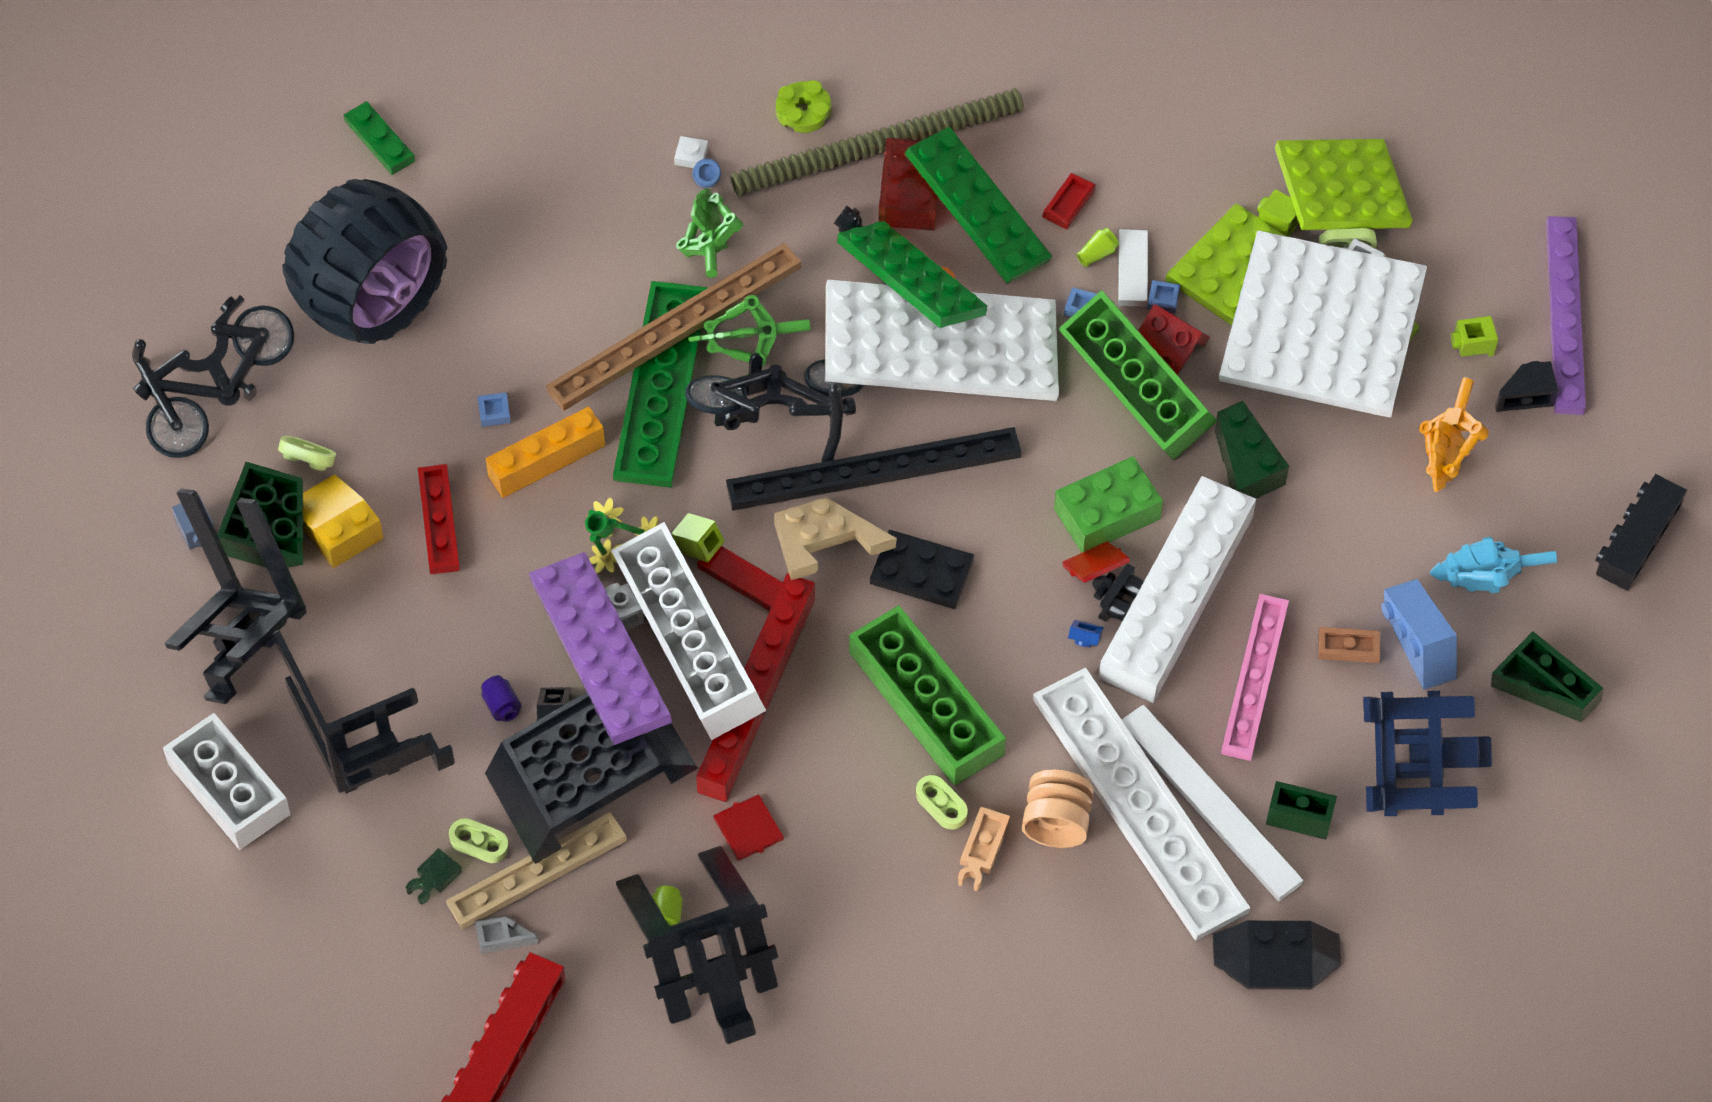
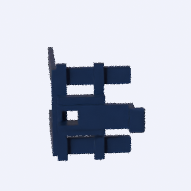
M1439 690L1427 691L1428 697L1394 698V692H1381V698L1363 697L1364 722L1375 723L1377 785L1366 786L1367 812L1384 810V816H1397V810L1431 809V815H1444V809L1478 807L1477 787H1443L1444 768L1492 766L1491 737H1443L1441 718L1475 717V698L1473 696L1441 697ZM1428 719L1429 728L1395 729L1394 720ZM1409 744L1410 763H1396L1395 745ZM1430 778V787L1396 788V779Z

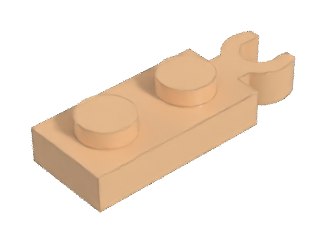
M980 807L960 859V865L965 867L958 874L959 886L963 885L967 877H972L975 879L974 890L978 891L982 884L981 872L987 874L991 872L1010 822L1009 815Z

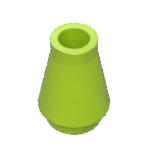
M1106 227L1102 230L1098 229L1084 247L1076 253V257L1084 267H1088L1090 264L1116 252L1115 248L1119 246V241L1110 229Z

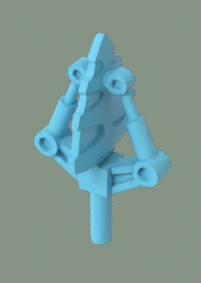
M1492 537L1482 538L1483 541L1471 545L1467 543L1461 546V549L1454 554L1452 552L1449 553L1446 560L1442 563L1439 561L1432 568L1430 575L1441 582L1443 580L1450 582V585L1455 588L1461 586L1471 592L1479 590L1499 593L1500 587L1507 586L1512 577L1522 573L1521 567L1557 563L1556 551L1519 555V550H1512L1504 546L1503 542H1494Z

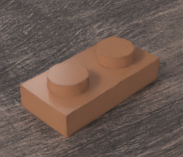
M1319 627L1318 659L1379 663L1380 631Z

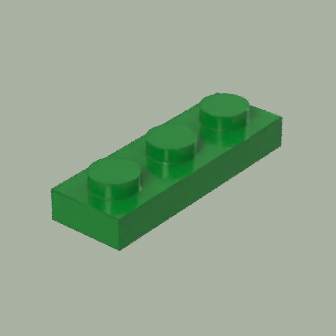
M367 101L343 114L348 126L391 175L415 162L414 154Z

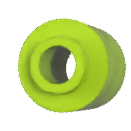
M665 885L656 888L652 898L668 925L672 926L680 923L683 898L680 896L681 892L679 889Z

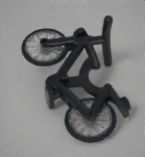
M241 295L236 300L231 296L220 307L223 314L211 325V333L217 338L216 347L211 355L205 359L191 360L189 359L190 353L187 350H182L155 370L151 369L149 358L144 357L146 342L142 339L135 341L132 358L142 375V380L133 390L143 400L146 401L152 396L157 403L150 411L146 420L147 438L156 451L171 458L187 457L197 452L203 446L209 432L208 418L199 404L185 397L168 398L165 392L217 398L225 406L235 405L239 401V388L244 391V398L248 401L254 398L257 393L256 387L252 383L247 385L244 382L253 365L268 366L280 362L288 355L294 343L293 325L282 311L271 306H254L244 311L237 318L234 325L228 324L231 315L245 301ZM229 338L232 339L236 352L242 358L230 379L221 364L227 353ZM176 368H180L185 372L197 373L209 370L217 387L162 379Z
M754 353L750 356L748 375L734 379L719 375L702 376L690 382L685 389L686 399L691 406L702 412L715 414L714 424L716 427L724 426L727 430H735L744 422L757 423L760 416V408L769 404H781L790 407L789 413L792 416L829 415V438L821 459L822 462L834 460L841 439L843 414L854 415L856 413V404L853 397L844 399L842 397L858 393L864 385L825 382V359L812 363L806 368L804 380L809 386L807 387L787 377V374L781 370L782 367L780 365H771L769 369L762 370L763 359L759 353ZM781 387L816 404H807L802 398L781 394ZM767 391V394L759 395L751 399L747 398V396Z

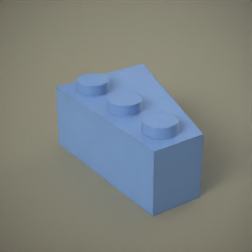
M1418 579L1384 589V602L1381 604L1383 615L1386 620H1389L1423 690L1456 680L1457 635Z

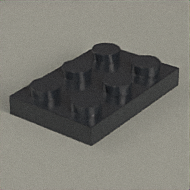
M889 529L888 534L897 538L896 548L879 554L870 576V584L956 609L974 561V554Z

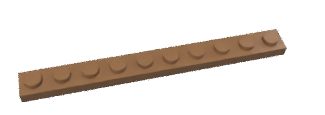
M785 243L779 245L546 385L548 394L563 411L567 410L703 328L706 321H714L726 314L725 311L743 302L747 296H756L801 269V261Z

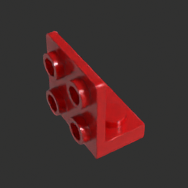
M1155 304L1138 330L1177 375L1181 372L1197 343L1205 346L1210 336Z

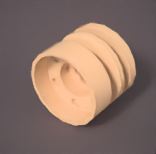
M1054 769L1035 773L1030 778L1029 792L1027 794L1028 805L1024 811L1022 831L1036 843L1049 847L1070 848L1081 845L1087 838L1089 826L1088 813L1092 808L1094 786L1086 778L1069 771Z

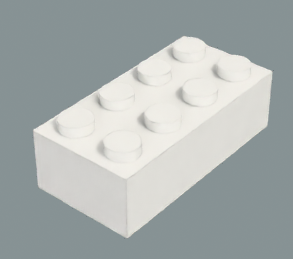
M215 713L163 747L169 767L239 850L291 815L284 794Z

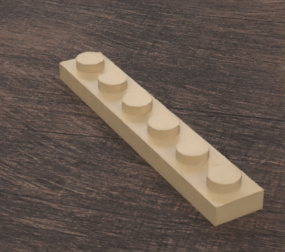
M609 812L559 839L558 841L562 849L535 864L529 855L447 899V906L461 929L463 930L473 925L475 921L486 918L626 842V835L612 813Z

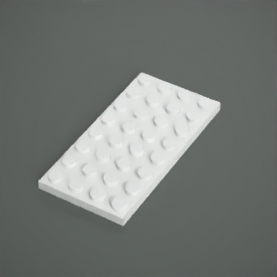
M827 279L825 382L1057 401L1059 386L1055 300L972 292L988 305L986 316L939 328L888 285Z

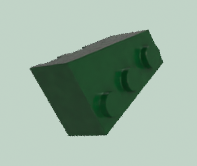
M1242 400L1218 411L1215 434L1222 461L1225 463L1227 480L1231 488L1257 499L1286 485L1289 465Z
M1534 631L1492 672L1491 687L1579 722H1582L1602 700L1603 687Z

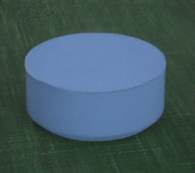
M702 159L695 164L692 177L699 187L711 188L718 183L721 177V169L714 160Z

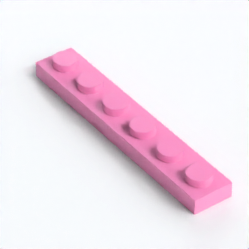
M1259 594L1222 745V755L1251 761L1289 600Z

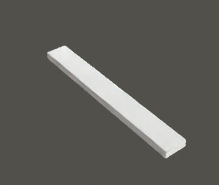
M1144 705L1121 719L1150 761L1278 902L1303 885V879Z

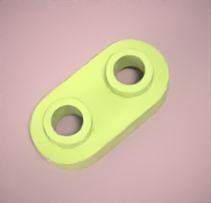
M1368 228L1326 230L1319 236L1320 244L1339 248L1349 247L1354 238L1373 248L1377 247L1376 234Z
M282 436L280 439L278 450L283 453L285 459L291 461L302 460L310 463L309 466L311 468L325 471L327 467L334 466L336 453L333 450L297 437Z
M928 775L918 781L916 786L917 801L942 827L954 830L965 824L968 814L967 805L943 779L935 775ZM929 792H934L936 796L928 797L926 794ZM949 813H954L957 815V817L949 818L946 815Z
M466 818L459 819L450 826L449 839L454 849L488 863L500 862L508 855V839L503 832ZM464 835L470 836V839L467 841H462L460 838ZM492 846H496L499 848L495 852H490L488 850Z

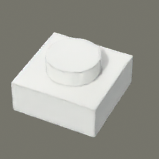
M680 136L674 157L675 165L694 168L698 161L705 159L708 141Z

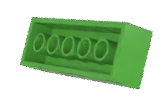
M1102 290L1059 328V331L1173 460L1218 421Z
M900 605L849 635V654L954 786L1005 755L1006 737Z

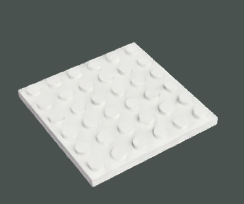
M1257 231L1219 373V381L1391 418L1427 266Z

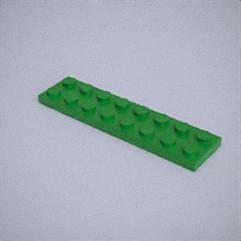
M651 281L642 327L706 290L708 287ZM702 328L688 337L701 335ZM688 337L634 369L613 471V481L672 488L688 405L685 389L693 379L700 341L689 342Z

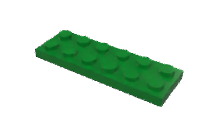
M951 127L908 147L905 152L907 158L1007 284L1050 261L1052 258L1050 252Z
M885 221L875 222L863 227H855L838 233L837 243L939 328L986 316L988 305Z

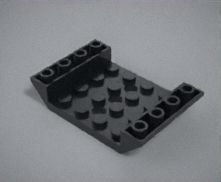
M586 692L503 740L485 775L533 862L536 864L562 849L555 835L663 771L672 784L698 769L672 723L613 745ZM570 730H576V734L572 738L563 739L565 733ZM581 752H589L584 760L575 761L577 755ZM593 774H601L597 782L588 783V779Z

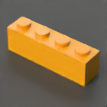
M588 406L485 458L488 478L500 496L504 498L605 447L604 427Z

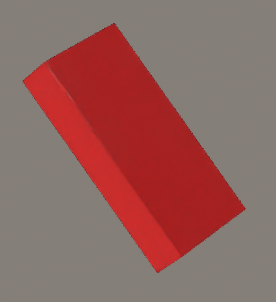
M1070 173L1044 209L1042 218L1067 230L1094 193L1096 184Z

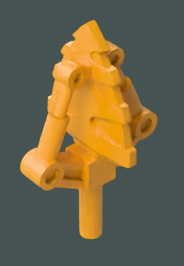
M1470 378L1462 379L1454 408H1447L1446 412L1430 421H1423L1419 426V431L1425 436L1426 454L1429 456V465L1426 467V473L1432 477L1434 492L1442 490L1446 487L1445 484L1447 482H1451L1458 475L1463 458L1465 456L1468 457L1478 440L1482 441L1489 435V430L1480 421L1475 420L1466 412L1474 383ZM1461 431H1468L1471 434L1465 439L1461 435Z

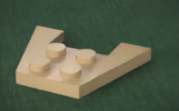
M827 497L774 513V525L791 580L811 575L818 571V562L810 553L856 539L870 555L896 548L897 538Z

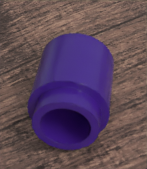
M500 675L492 676L485 680L481 685V696L494 719L503 722L515 719L522 705L509 681L503 679Z

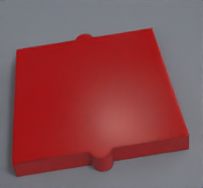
M1106 541L1063 561L1062 565L1070 572L1071 577L1075 576L1083 583H1086L1129 563L1130 560L1121 551V548H1116Z
M759 794L741 803L734 802L732 807L713 815L716 824L738 861L757 852L763 853L765 848L784 840L782 833Z

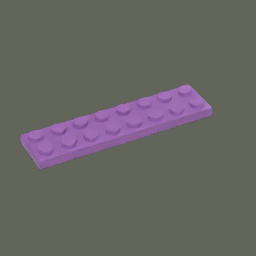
M582 552L529 572L530 581L613 745L672 723L671 715L586 553Z

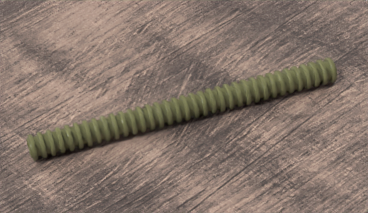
M1012 88L1011 92L1006 90L1003 91L1002 95L996 93L994 97L989 95L986 99L979 98L978 102L972 100L970 104L965 102L962 104V107L955 105L954 109L948 107L945 112L938 110L937 114L932 112L928 117L927 115H922L921 119L915 117L913 121L905 120V124L898 122L896 126L893 124L889 125L888 129L881 127L880 131L874 129L871 134L864 132V136L858 134L854 139L853 137H848L847 141L841 139L839 143L831 142V146L824 144L821 149L817 146L814 148V151L807 149L806 153L801 151L798 152L797 156L790 154L789 158L784 156L781 157L780 161L774 159L773 163L767 161L763 166L761 164H757L756 168L750 166L747 171L745 169H740L739 173L733 171L730 176L731 184L735 194L738 196H742L743 192L749 194L752 189L759 191V187L766 189L769 184L775 186L776 182L782 184L786 179L787 181H792L793 177L799 179L801 175L809 176V172L816 174L819 169L823 172L826 170V167L833 169L834 165L839 167L842 166L843 162L849 164L851 160L856 162L860 157L862 159H866L867 155L873 157L876 152L883 154L884 150L890 152L893 147L899 149L900 145L906 147L908 143L916 144L917 140L922 141L948 127L957 132L958 128L963 130L966 126L973 127L974 123L980 125L982 121L989 122L990 118L997 120L998 116L1003 118L1006 117L1007 113L1009 115H1013L1015 111L1020 113L1024 108L1023 99L1020 92L1016 88Z

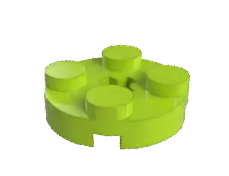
M816 80L800 81L783 86L778 91L775 103L777 119L783 126L793 127L795 132L809 133L816 131L825 125V120L831 115V98L828 92L822 88L821 83ZM800 104H807L808 109L802 110L801 107L797 106Z

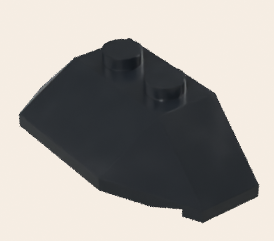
M1247 920L1214 933L1212 936L1214 966L1220 970L1222 969L1247 989L1312 990L1341 966L1339 934L1312 921Z

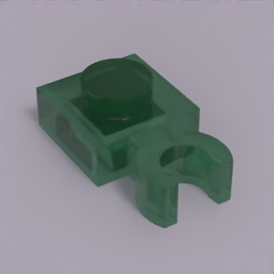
M438 848L417 868L420 878L410 880L406 885V892L410 895L416 889L423 890L417 897L418 903L422 905L429 900L430 891L433 888L441 893L462 872V868Z

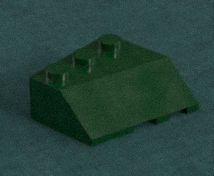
M245 462L217 533L227 556L266 567L236 503L240 498H246L258 502L287 567L303 565V478Z

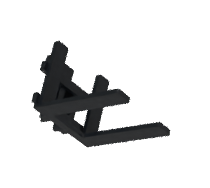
M181 488L177 492L178 498L221 589L165 641L167 649L180 651L198 634L215 637L213 643L220 653L214 658L215 661L203 672L210 688L204 695L206 701L227 704L237 694L230 677L262 647L271 648L276 643L273 632L280 630L287 623L288 618L300 620L307 613L306 606L256 500L240 498L236 503L278 594L247 589L241 586L198 493L195 490ZM226 607L243 610L227 626L210 623Z
M280 631L273 632L276 645L303 699L291 676L285 678L288 692L339 793L344 791L347 794L356 790L362 784L386 774L389 776L400 771V768L430 755L438 771L455 764L452 746L447 745L439 749L431 732L398 743L393 731H391L388 716L418 703L417 693L414 688L333 722L326 723ZM371 723H376L377 736L347 748L345 734Z
M718 846L700 852L698 856L728 906L672 926L668 925L638 874L616 881V887L647 940V944L642 946L646 958L652 957L659 983L654 986L656 997L658 1000L663 998L670 1023L674 1024L691 1017L685 990L695 987L699 996L706 993L709 994L716 1022L727 1044L755 1035L753 1019L746 1008L740 981L748 979L745 969L750 968L754 986L758 993L777 988L778 983L772 960L779 957L776 946L774 944L768 946L761 921V919L768 917L764 903L758 905V902L723 848ZM738 927L746 951L745 955H741L735 928ZM717 935L722 955L707 960L701 940ZM684 946L691 973L680 976L674 949Z

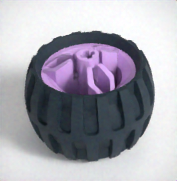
M352 179L346 181V184L335 186L328 190L325 196L310 206L307 214L297 223L293 230L294 234L285 248L284 254L286 256L285 263L282 264V271L293 298L315 323L341 338L364 344H375L376 341H386L392 338L395 333L408 327L412 320L429 304L428 301L442 281L443 270L446 269L448 260L446 257L447 244L433 218L412 197L382 182L368 179Z

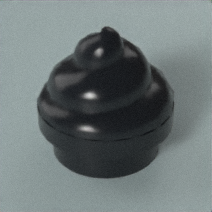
M847 205L834 222L839 227V232L851 230L855 227H863L859 210L855 207L851 209Z

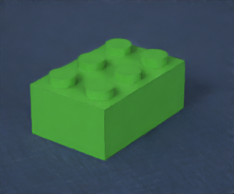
M1132 456L1056 490L1054 510L1082 553L1104 542H1112L1160 520L1163 500L1135 457Z

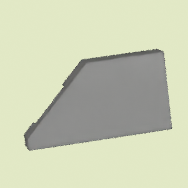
M508 916L475 921L481 954L539 944L537 934L519 926L516 921Z

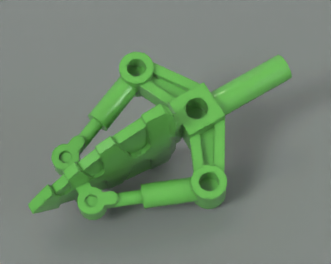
M706 188L696 195L697 198L693 200L691 218L693 220L688 225L685 237L677 242L676 247L686 257L692 255L705 256L706 276L714 278L717 276L716 253L728 248L727 240L734 233L741 230L743 222L731 212L728 206L723 204L724 199L718 193L712 194L710 189ZM720 214H721V215L723 216V218H724V219H723V223L721 222V219H720V216H719ZM699 227L703 234L694 239Z
M749 295L743 302L725 311L726 314L714 321H706L704 329L707 331V334L688 337L689 342L708 340L709 343L706 349L709 353L720 352L730 355L733 359L749 363L750 356L753 353L735 348L733 350L718 346L715 340L753 337L758 334V344L755 353L761 355L763 367L778 334L810 331V321L805 319L775 323V320L761 305L759 299L755 295ZM747 310L751 312L757 324V328L746 327L714 333L718 324L727 319L732 320Z

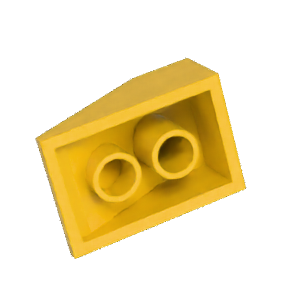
M337 475L330 476L303 493V530L333 569L384 539L380 519L366 501Z

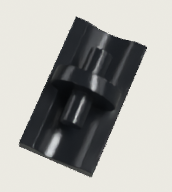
M1127 563L1117 579L1115 574L1109 572L1106 577L1099 576L1093 580L1092 585L1096 590L1094 597L1097 600L1102 599L1100 602L1102 611L1098 616L1099 619L1107 622L1111 616L1120 621L1124 620L1132 604L1122 599L1123 596L1126 594L1135 599L1144 583L1142 579L1134 575V566Z

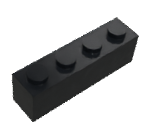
M1656 473L1650 483L1644 481L1636 496L1639 498L1636 505L1633 503L1629 504L1623 516V519H1625L1622 526L1617 524L1611 533L1609 540L1612 542L1610 546H1603L1595 560L1599 563L1596 575L1628 591L1681 508L1687 489Z

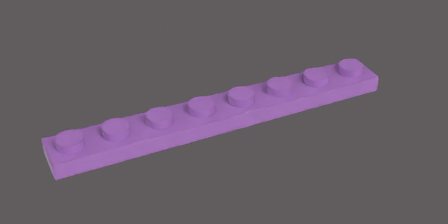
M1548 216L1546 231L1552 368L1558 388L1554 403V413L1584 415L1586 405L1576 217Z

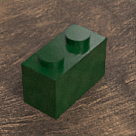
M1276 781L1266 825L1327 840L1337 796Z

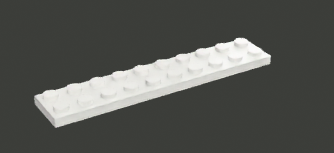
M1084 668L1034 693L1033 701L1085 778L1094 786L1095 793L1194 940L1198 941L1249 914V905L1088 670Z

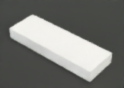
M1119 229L1118 306L1147 307L1148 230Z

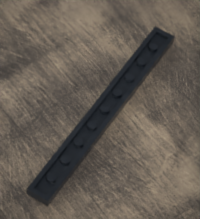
M1015 427L727 479L726 488L733 511L1021 458V448Z

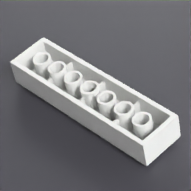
M1201 476L1100 663L1099 680L1151 703L1155 702L1253 518L1255 498Z
M665 522L612 549L611 551L710 739L713 740L765 712L766 709Z

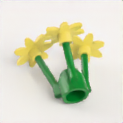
M609 498L604 507L599 502L594 501L593 506L596 511L589 510L585 520V527L591 533L589 540L595 544V546H592V550L596 556H592L589 560L591 564H597L595 567L596 574H600L605 566L610 573L615 572L614 563H617L611 550L622 545L619 544L612 548L609 539L603 545L600 541L601 538L611 537L614 528H619L639 536L656 527L659 521L657 516L653 517L650 522L643 516L641 518L642 527L622 523L615 517L621 515L624 508L613 509V500Z

